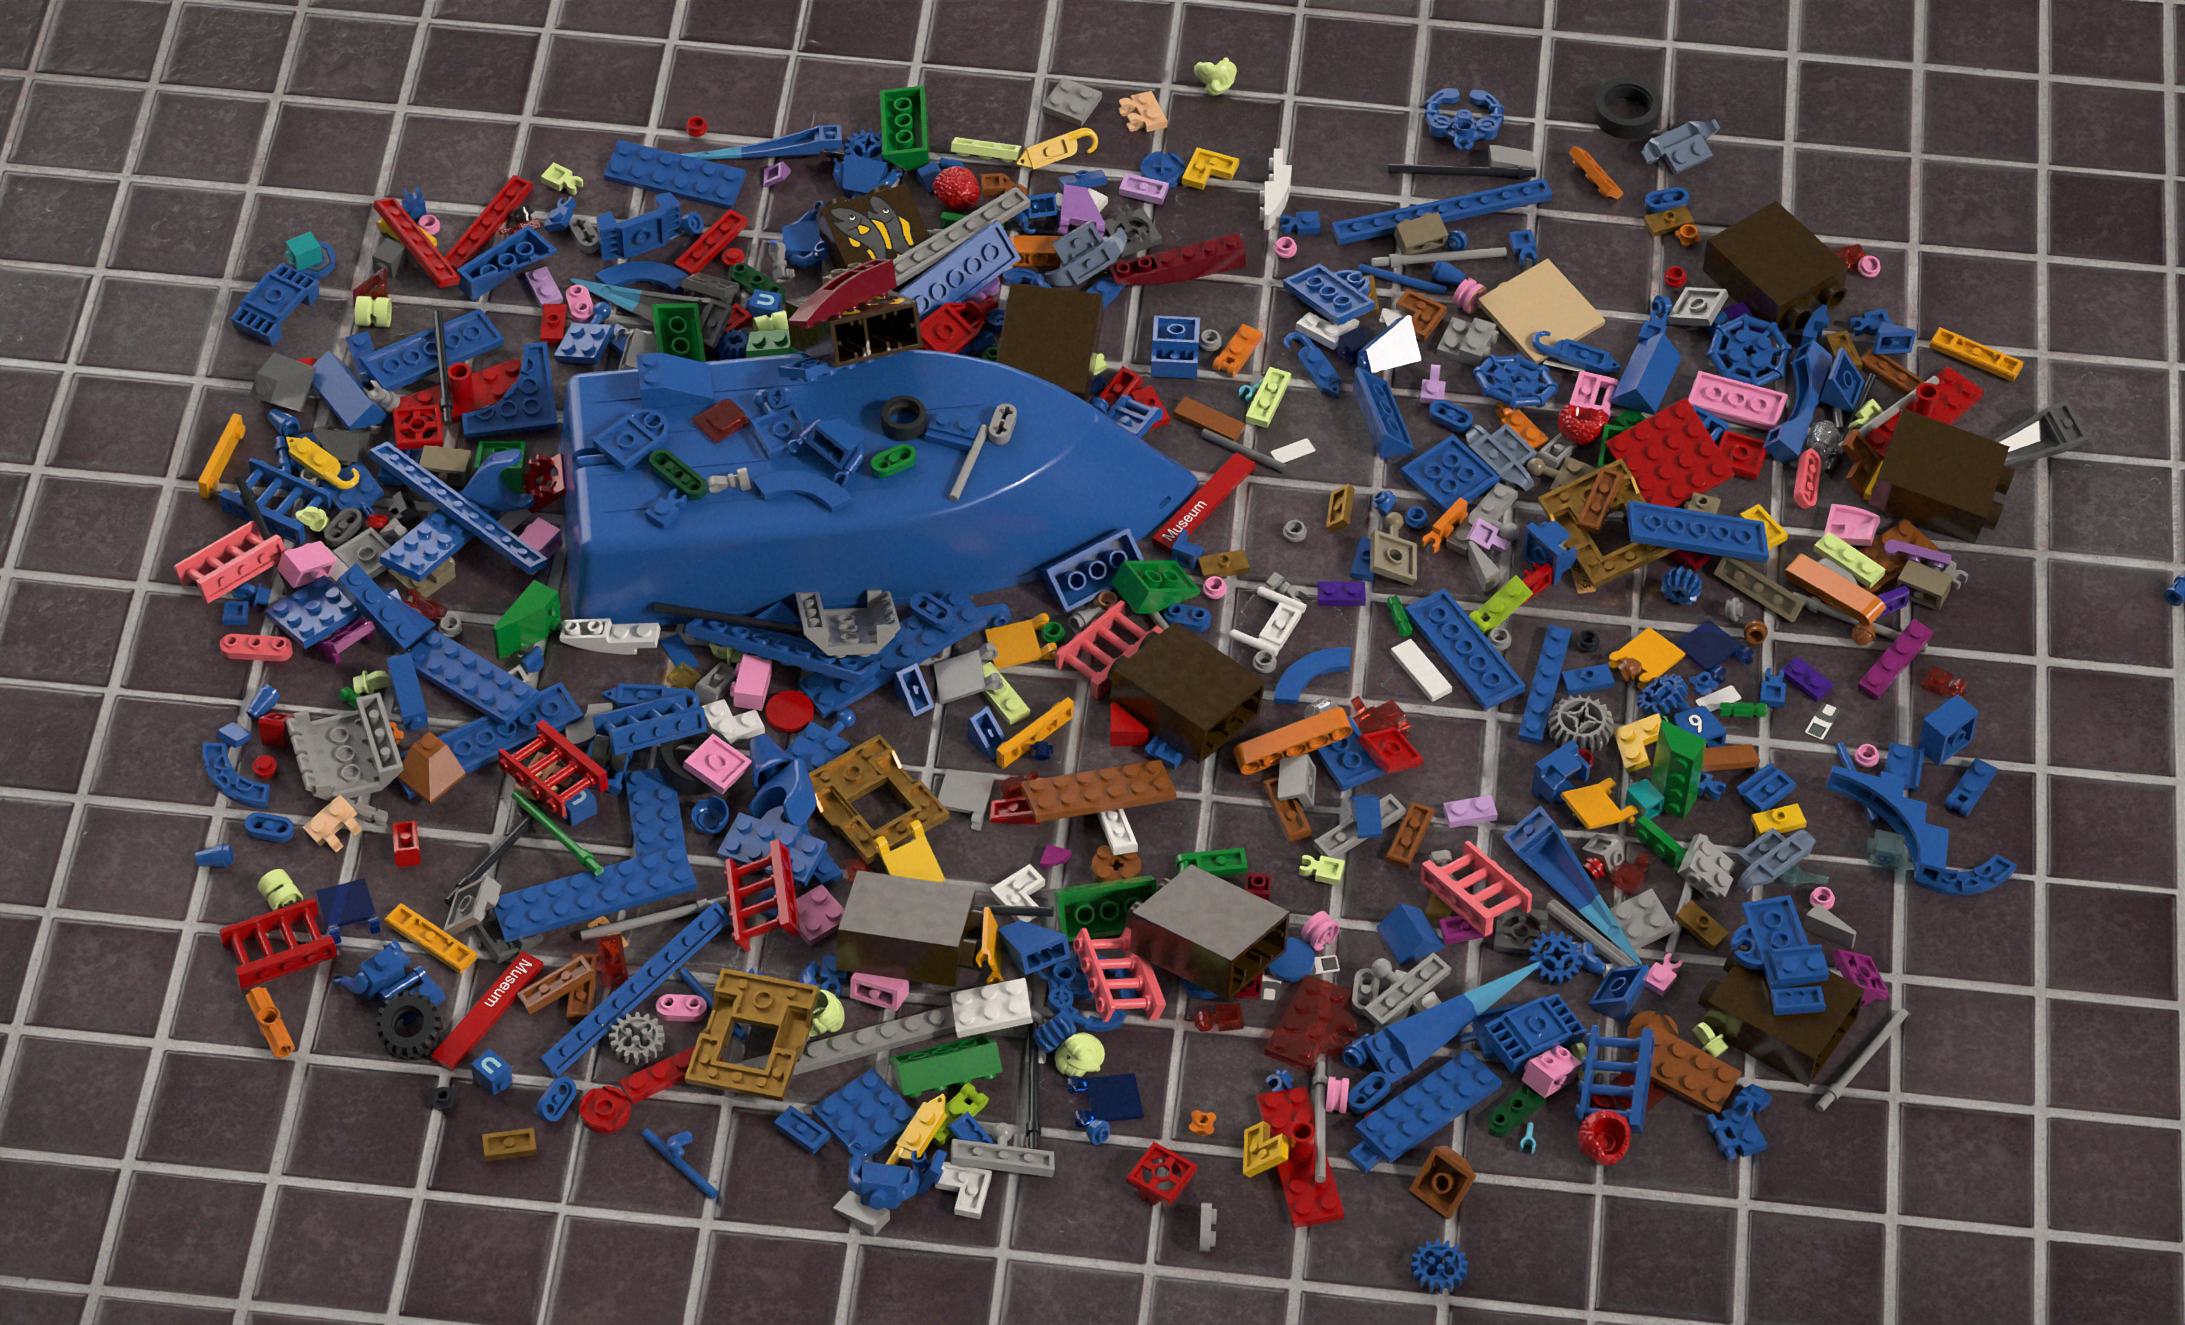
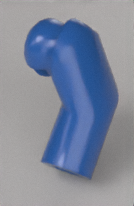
M944 156L941 157L939 167L946 169L952 166L965 168L962 161Z
M1588 942L1582 943L1581 952H1583V956L1580 959L1583 962L1582 967L1591 973L1603 974L1606 971V964L1600 958L1593 955V944Z
M810 961L799 976V983L819 986L820 989V985L816 983L814 978L820 966L816 962Z
M689 1131L673 1135L667 1140V1150L670 1151L672 1158L684 1155L685 1151L682 1146L692 1143V1134Z

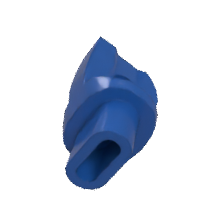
M243 583L236 587L233 598L252 602V606H256L257 603L267 606L272 589L261 587L262 583H259L258 587Z

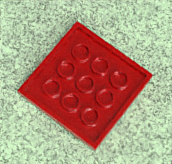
M1687 397L1605 441V445L1614 460L1617 461L1622 458L1633 475L1640 494L1646 503L1679 508L1687 500L1691 501L1693 492L1704 494L1735 476Z

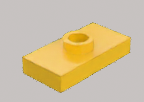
M1798 803L1752 814L1751 821L1759 837L1772 828L1781 834L1805 828L1807 823Z

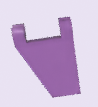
M1064 184L1058 234L1066 235L1069 224L1081 226L1091 220L1100 236L1103 237L1105 222L1088 189Z

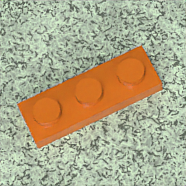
M1573 146L1568 152L1574 158L1573 163L1581 170H1585L1587 173L1585 175L1586 178L1599 186L1598 191L1604 197L1609 198L1610 196L1618 200L1624 194L1623 191L1587 151Z

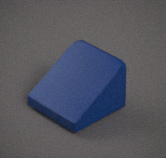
M932 161L917 170V182L929 194L934 192L932 188L934 178L941 172L938 164Z

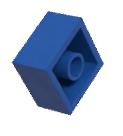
M1958 694L1950 700L1946 699L1936 711L1929 712L1923 718L1918 750H1921V748L1925 749L1924 755L1937 766H1940L1972 742L1979 711Z

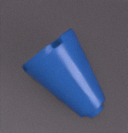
M766 734L754 737L749 744L750 760L752 761V783L755 791L758 793L770 778L794 761Z

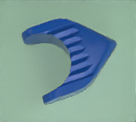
M512 449L490 455L464 487L461 496L497 512H512L531 508L535 504L533 495L518 494L510 490L501 478V472L505 468L518 463L522 459L521 451Z
M797 758L770 778L749 805L750 816L761 819L766 812L774 807L783 806L784 817L791 825H804L817 804L815 791L805 762Z

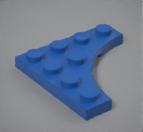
M547 342L523 344L524 356L519 378L503 395L500 401L492 406L488 405L482 409L462 414L465 439L558 428Z

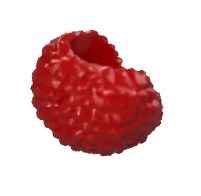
M955 166L948 167L934 178L932 188L936 198L952 211L961 213L965 209L969 210L977 202L980 195V187L974 174L969 169Z
M1567 404L1561 409L1557 424L1560 433L1566 440L1576 445H1591L1602 438L1605 424H1608V415L1603 409L1579 408Z
M1598 1110L1593 1112L1582 1121V1125L1579 1128L1578 1143L1580 1150L1585 1156L1598 1164L1606 1166L1616 1164L1618 1160H1622L1623 1156H1625L1630 1145L1631 1132L1627 1119L1615 1111Z

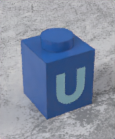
M755 289L752 298L749 297L746 304V311H749L752 315V321L754 317L762 315L771 317L772 313L782 311V294Z
M588 788L565 802L566 816L562 819H566L571 826H574L597 814L596 798Z
M491 1049L471 1064L473 1079L493 1096L499 1091L505 1090L513 1081L511 1066Z

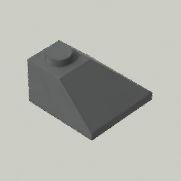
M274 352L257 373L250 395L272 404L302 412L317 368Z
M328 425L320 426L313 430L314 435L328 453L341 460L340 464L351 466L355 462L362 461L370 437V431L358 429L348 431L347 428Z

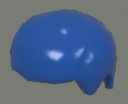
M714 795L708 799H700L691 811V822L695 829L707 835L716 834L722 831L728 823L729 808L723 799Z

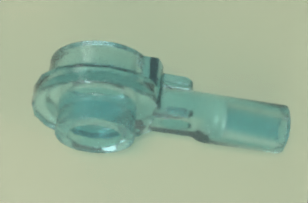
M1796 864L1778 876L1781 883L1787 887L1800 886L1801 883L1827 885L1828 883L1827 875L1803 872Z

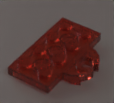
M1306 974L1264 1048V1055L1310 1072L1321 1053L1329 1056H1341L1344 1048L1352 1043V1039L1340 1037L1337 1034L1347 1032L1352 1038H1357L1356 1021L1350 1013L1345 1011L1352 998L1353 991Z

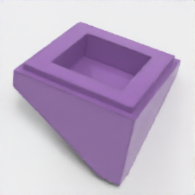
M783 161L765 168L764 187L766 188L785 180L791 173L790 168Z

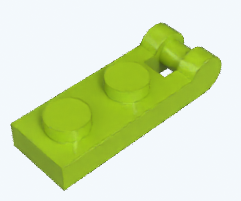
M1515 575L1477 611L1470 613L1468 617L1486 637L1523 604L1533 592ZM1489 615L1490 619L1484 622L1483 619Z
M966 1083L960 1092L945 1105L947 1117L931 1140L937 1146L941 1147L952 1137V1134L947 1130L950 1124L966 1112H969L974 1117L988 1103L989 1098L983 1093L979 1094L976 1092V1088L972 1084ZM968 1099L973 1101L971 1105H968L965 1102Z

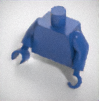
M849 155L844 156L843 162H837V158H834L833 176L837 187L843 190L844 197L851 199L867 195L873 188L880 185L892 186L903 174L899 169H892L887 174V162Z
M1055 192L1026 196L1031 201L1030 207L1007 220L1016 221L1029 234H1033L1036 231L1035 228L1033 230L1028 228V220L1031 218L1050 216L1052 219L1056 218L1058 219L1056 227L1059 228L1061 211L1056 205Z
M824 201L816 202L813 210H808L800 219L792 224L783 226L782 239L769 240V245L776 246L775 242L784 243L786 248L785 260L788 266H796L802 269H807L810 266L821 267L822 259L828 258L829 252L827 250L830 247L825 241H820L818 221L816 219V214L819 213V206L825 207Z
M842 418L832 420L817 419L799 434L800 438L798 440L793 439L789 441L787 449L791 453H796V450L790 449L792 444L801 445L808 443L838 469H844L843 472L840 471L835 474L833 482L842 480L843 484L841 487L845 489L849 480L848 476L850 474L853 475L864 458L865 449L862 445L865 437L863 431L858 426L852 427Z
M394 938L390 944L383 945L384 950L362 962L358 966L354 978L337 975L332 978V983L340 985L342 988L355 994H360L365 1002L376 997L378 995L377 992L381 989H387L406 977L404 968L410 964V957L402 949L396 938Z
M853 1141L848 1145V1152L852 1155V1158L849 1159L848 1185L856 1195H860V1203L862 1205L870 1206L874 1210L882 1208L896 1209L902 1201L913 1197L917 1193L922 1176L920 1170L926 1168L928 1164L926 1153H924V1157L921 1160H917V1151L914 1150L912 1152L913 1169H911L910 1167L862 1161V1159H859V1153L851 1150L852 1145L857 1144L862 1147V1143Z

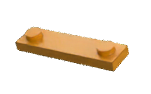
M1939 327L1929 345L1934 350L2012 382L2015 381L2024 364L2021 360Z
M234 413L231 416L198 480L202 498L209 499L213 490L217 489L219 478L239 439L244 437L245 426L242 422V416Z
M1067 697L1062 702H1057L1051 710L1009 741L1001 743L997 749V765L1002 769L1007 767L1074 717V701Z
M402 903L384 919L387 926L459 974H462L477 959L476 952Z

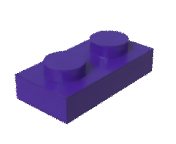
M1317 581L1318 606H1365V582Z
M1797 656L1781 669L1784 671V679L1815 702H1818L1833 688L1831 681Z

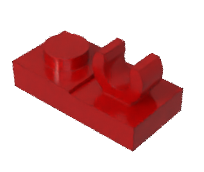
M1534 563L1532 566L1534 573L1526 569L1524 570V579L1522 581L1533 592L1524 603L1552 584L1553 567L1548 563L1542 567Z

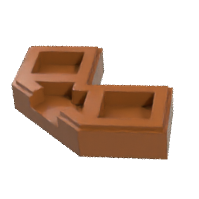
M1003 173L980 174L982 196L1003 195L1016 186L1025 196H1028L1027 188L1021 184H1015L1010 180V177Z

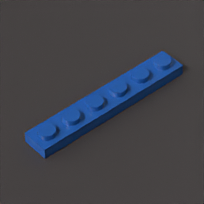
M1548 624L1519 730L1518 741L1542 745L1572 629Z

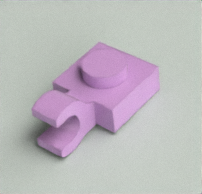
M1431 364L1430 380L1423 379L1420 403L1431 404L1435 400H1444L1446 382L1439 381L1441 365Z
M1476 518L1466 538L1469 541L1472 540L1477 546L1485 550H1489L1492 546L1500 552H1506L1510 545V542L1497 536L1499 528L1481 518Z

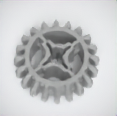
M1580 694L1577 698H1573L1571 695L1568 700L1562 698L1559 704H1555L1553 710L1549 713L1548 730L1550 731V738L1554 739L1555 745L1562 744L1561 747L1573 740L1579 746L1578 749H1586L1593 753L1594 749L1600 751L1603 745H1607L1613 734L1614 721L1611 711H1607L1606 704L1600 705L1599 699L1592 701L1590 695L1587 698H1582Z

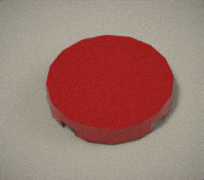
M780 692L775 694L766 705V720L770 727L777 732L799 733L813 721V703L809 697L801 692Z
M602 1086V1088L597 1090L596 1088L589 1090L582 1097L579 1104L580 1119L584 1126L598 1133H612L621 1129L628 1122L631 1115L630 1102L627 1095L620 1089L612 1086Z

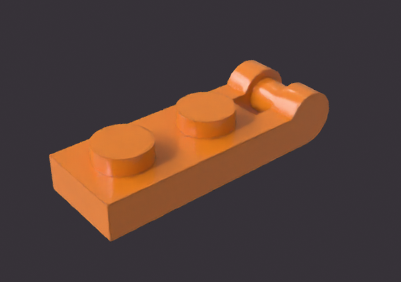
M1242 324L1220 356L1216 357L1212 368L1217 371L1223 370L1227 372V375L1234 378L1262 340L1263 332Z

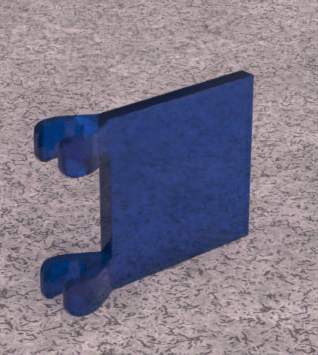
M1710 620L1674 644L1685 652L1688 658L1706 672H1709L1711 678L1718 684L1726 680L1724 677L1726 669L1719 665L1736 654L1745 665L1753 662L1751 656L1754 654V651L1750 647L1741 645Z
M365 878L316 891L329 935H332L335 944L342 942L339 927L360 921H368L371 934L381 932L379 919L375 912Z
M1135 1073L1089 1078L1070 1076L1068 1078V1093L1075 1094L1086 1089L1091 1110L1076 1111V1117L1074 1118L1076 1127L1088 1126L1094 1120L1110 1122L1144 1118Z

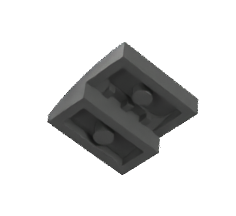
M495 916L483 919L479 924L473 925L474 932L496 963L514 958L522 951L530 950L544 939L543 935L539 933L505 943Z

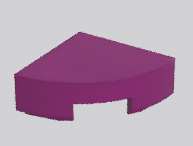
M1047 844L1040 861V868L1052 869L1053 866L1066 863L1071 857V850Z

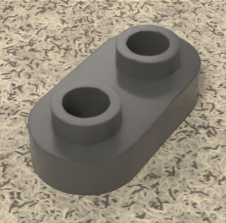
M356 508L343 509L324 530L327 545L336 548L348 542L363 524L361 512Z

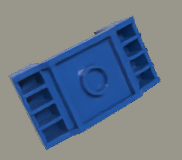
M670 192L654 196L655 210L619 223L616 222L610 211L596 217L598 244L602 261L617 258L625 260L666 246L669 240L682 235L680 202Z
M284 263L279 264L273 271H268L242 300L240 307L230 318L234 328L273 346L282 338L280 325L301 302L311 306L319 295V280L301 271H297Z
M1557 993L1546 998L1544 996L1504 1013L1498 1019L1484 1026L1482 1037L1512 1074L1524 1070L1525 1064L1530 1057L1557 1045L1569 1050L1570 1046L1580 1043L1588 1031Z

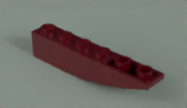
M1238 232L1109 265V270L1116 285H1153L1182 282L1246 267V247Z
M873 259L831 279L798 308L788 320L789 325H797L800 329L811 328L815 322L827 321L829 316L841 315L845 309H854L859 307V303L873 301L875 296L887 295L889 290L897 287L893 259Z

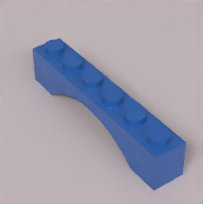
M1814 340L1797 348L1792 363L1796 382L1794 409L1785 423L1768 432L1763 447L1782 464L1797 459L1802 453L1801 448L1808 435V427L1813 420V413L1819 402L1820 392L1825 385L1826 374L1830 370L1829 365L1832 355Z

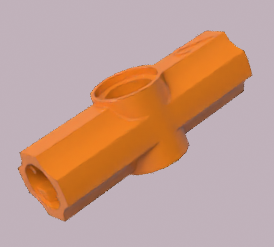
M258 986L251 989L245 995L246 1001L259 1025L261 1035L265 1037L274 1057L284 1058L289 1056L295 1050V1047L281 1020L280 1011L275 1007L266 988Z

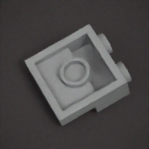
M1452 317L1437 348L1436 355L1479 367L1486 356L1490 355L1491 344L1495 345L1499 332L1496 331V324L1474 318L1473 322L1470 323Z
M1699 833L1693 837L1677 873L1713 903L1726 897L1733 881L1730 874L1735 862Z
M484 876L456 890L443 931L453 936L475 924H479L485 916V911L497 905L500 898L498 895L501 885L495 879Z

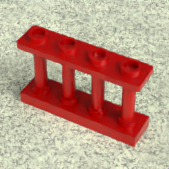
M545 720L536 724V739L513 755H510L503 748L498 750V765L504 773L510 774L519 786H524L528 789L536 800H541L550 812L556 813L561 818L566 816L565 802L587 787H594L600 793L608 789L607 772ZM541 747H546L551 752L529 768L524 767L520 763V761ZM557 760L567 765L543 782L535 776ZM573 773L583 778L559 795L551 789Z
M779 839L770 842L771 852L767 857L740 867L731 858L725 860L726 869L724 870V875L729 887L727 897L731 903L729 916L734 927L732 938L734 943L745 952L751 951L750 938L778 928L784 929L791 937L800 934L790 851ZM771 865L773 866L771 877L743 887L742 876ZM775 886L776 894H774L773 898L745 907L744 897ZM778 907L779 915H777L776 919L748 928V917Z
M315 898L301 900L296 904L278 908L261 916H254L249 920L231 924L219 930L223 947L232 945L241 965L235 968L241 990L337 957L332 935L323 938L314 917L319 915ZM304 921L313 941L298 946L290 925ZM280 929L289 949L274 954L266 933ZM256 937L265 958L250 962L242 941Z

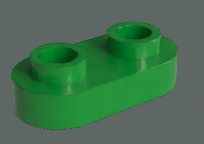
M900 444L881 452L872 458L871 471L877 477L886 478L908 469L916 463V450L909 444Z

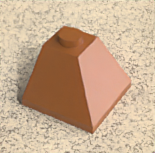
M429 731L411 746L402 763L404 770L396 778L431 805L466 776V772L447 744Z
M1447 1145L1433 1148L1409 1191L1447 1219H1451L1475 1180L1476 1175L1465 1158Z

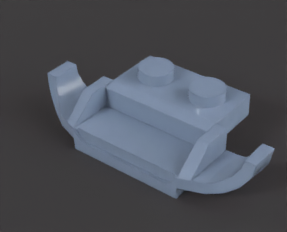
M1715 119L1710 122L1688 121L1678 128L1651 138L1644 146L1641 154L1646 164H1652L1665 159L1672 173L1676 175L1712 158L1713 154L1705 140L1715 134L1720 127Z
M1089 220L1052 243L1062 263L1059 264L1060 267L1056 270L1044 273L1045 278L1049 284L1055 286H1070L1082 283L1116 262V259L1125 247L1127 235L1122 227H1120L1112 236L1102 238L1093 222Z
M1507 423L1492 435L1478 424L1466 432L1470 450L1493 469L1502 481L1519 485L1525 492L1535 485L1524 467L1531 458L1537 456V452Z
M1774 828L1770 829L1738 852L1737 860L1746 866L1747 869L1741 875L1737 887L1746 894L1754 886L1773 882L1774 879L1806 856L1808 857L1813 845L1816 843V839L1805 830H1799L1786 839Z

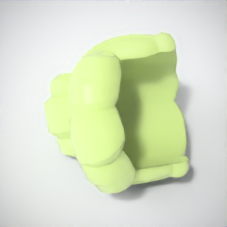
M1227 57L1215 66L1210 62H1198L1194 66L1196 77L1206 84L1205 90L1211 96H1217L1227 91L1233 84L1237 72L1235 64L1229 62Z
M820 990L813 1011L814 1019H812L809 1036L821 1035L827 1030L829 1032H836L843 1026L845 1014L842 1004L834 994L827 990Z
M1083 1032L1076 1033L1063 1042L1056 1050L1054 1057L1056 1068L1063 1075L1081 1078L1085 1072L1100 1071V1065L1104 1060L1105 1052L1102 1043L1093 1035Z

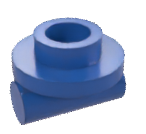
M1390 490L1380 491L1373 498V507L1378 510L1381 516L1386 517L1396 502L1397 497Z
M535 646L530 652L523 654L520 658V665L524 671L534 673L543 668L544 658L541 655L543 651L539 646Z

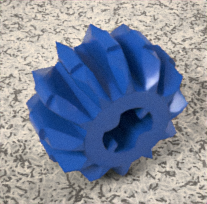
M734 328L731 332L724 331L716 347L720 359L746 358L750 333H745L743 328L740 331H735Z
M1682 566L1679 569L1672 567L1669 571H1666L1662 578L1661 591L1665 593V598L1672 599V603L1676 601L1681 606L1683 603L1691 605L1701 593L1702 580L1698 578L1697 573H1692L1691 569L1686 570Z
M1060 1012L1034 1032L1033 1038L1044 1053H1049L1074 1035L1077 1028L1070 1016L1068 1017L1065 1012Z

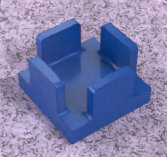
M1544 521L1538 526L1532 522L1525 527L1522 557L1532 566L1534 563L1539 564L1541 567L1546 563L1552 566V584L1555 585L1561 581L1562 573L1576 564L1578 550L1573 547L1565 552L1559 546V544L1569 538L1570 533L1558 522L1552 521L1548 524Z
M1573 740L1535 763L1531 793L1537 799L1543 796L1551 804L1556 802L1558 805H1562L1565 801L1561 798V793L1576 789L1568 779L1576 774L1583 782L1589 780L1590 765L1578 754L1579 746Z

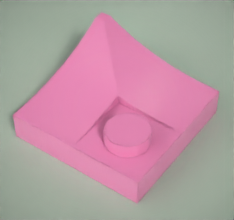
M1831 504L1824 535L1831 532L1849 545L1872 546L1876 529L1880 524V516L1856 507Z

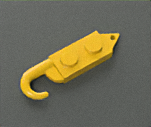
M1080 128L1024 148L1023 154L1015 164L1030 167L1033 170L1070 157L1077 151V139L1085 136L1090 137L1092 140V146L1087 150V153L1090 154L1097 148L1098 137L1092 129Z
M286 437L290 449L288 450L289 456L322 480L325 479L334 487L345 490L354 487L358 483L360 475L355 468L351 470L354 477L350 481H343L338 478L337 475L341 470L338 459L307 437L303 439Z
M944 1094L928 1103H922L897 1141V1146L886 1164L896 1166L900 1159L912 1161L911 1154L914 1150L917 1151V1158L921 1157L947 1117L945 1113L946 1097Z

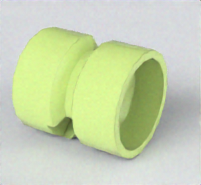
M357 296L355 303L356 326H370L371 323H374L376 327L390 326L392 316L391 298L377 297L373 300L369 296Z
M786 311L772 313L771 317L767 315L754 317V332L788 329Z
M283 869L268 872L258 883L259 892L268 901L273 911L303 900V895Z

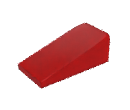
M1122 366L1098 398L1108 402V410H1110L1123 394L1130 396L1132 391L1138 390L1143 384L1142 378Z
M1025 797L991 801L990 823L1042 824V822H1035Z
M414 820L392 823L396 866L405 867L421 864L417 822Z

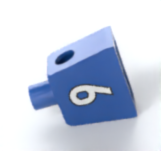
M1686 701L1677 704L1675 709L1677 714L1673 716V725L1707 740L1706 748L1725 745L1727 731L1706 706L1701 705L1691 709Z

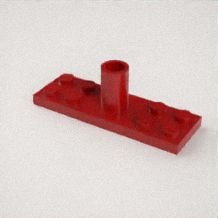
M519 358L472 374L471 368L467 364L460 362L452 364L448 368L450 398L453 399L454 406L452 411L453 424L462 421L463 413L473 412L488 405L492 406L500 401L503 395L519 378L522 367ZM440 385L400 398V404L397 408L439 405V400L441 399ZM440 411L441 425H442V428H443V427H446V426H444V424H443V415H442V412ZM413 416L405 419L402 423H409ZM421 416V418H424L426 422L432 421L430 418ZM414 422L411 427L415 430H420L424 427V424ZM427 429L423 434L435 431V429ZM401 431L407 439L415 437V434L410 431Z
M1947 366L1936 376L1939 379V384H1920L1916 389L1914 402L1904 409L1951 425L1983 397L1984 390ZM1902 410L1865 437V440L1882 460Z
M1307 1087L1257 1095L1256 1102L1261 1119L1270 1125V1139L1280 1134L1288 1137V1160L1275 1167L1293 1228L1344 1219V1211L1327 1154L1326 1180L1322 1183L1315 1180V1114Z

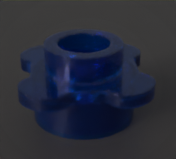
M1037 741L1029 745V753H1031V758L1034 760H1049L1054 752L1052 750L1054 746L1049 745L1045 741Z

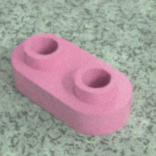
M583 285L570 286L566 290V301L573 321L582 324L590 323L594 315L593 303L588 289Z
M666 994L657 1000L656 1012L658 1017L665 1021L698 1022L706 1016L707 1004L702 997L697 995Z

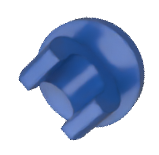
M1277 1067L1275 1069L1277 1074H1272L1265 1080L1270 1086L1278 1082V1085L1272 1089L1273 1092L1285 1090L1286 1086L1288 1089L1293 1088L1291 1082L1294 1079L1285 1068L1281 1071Z

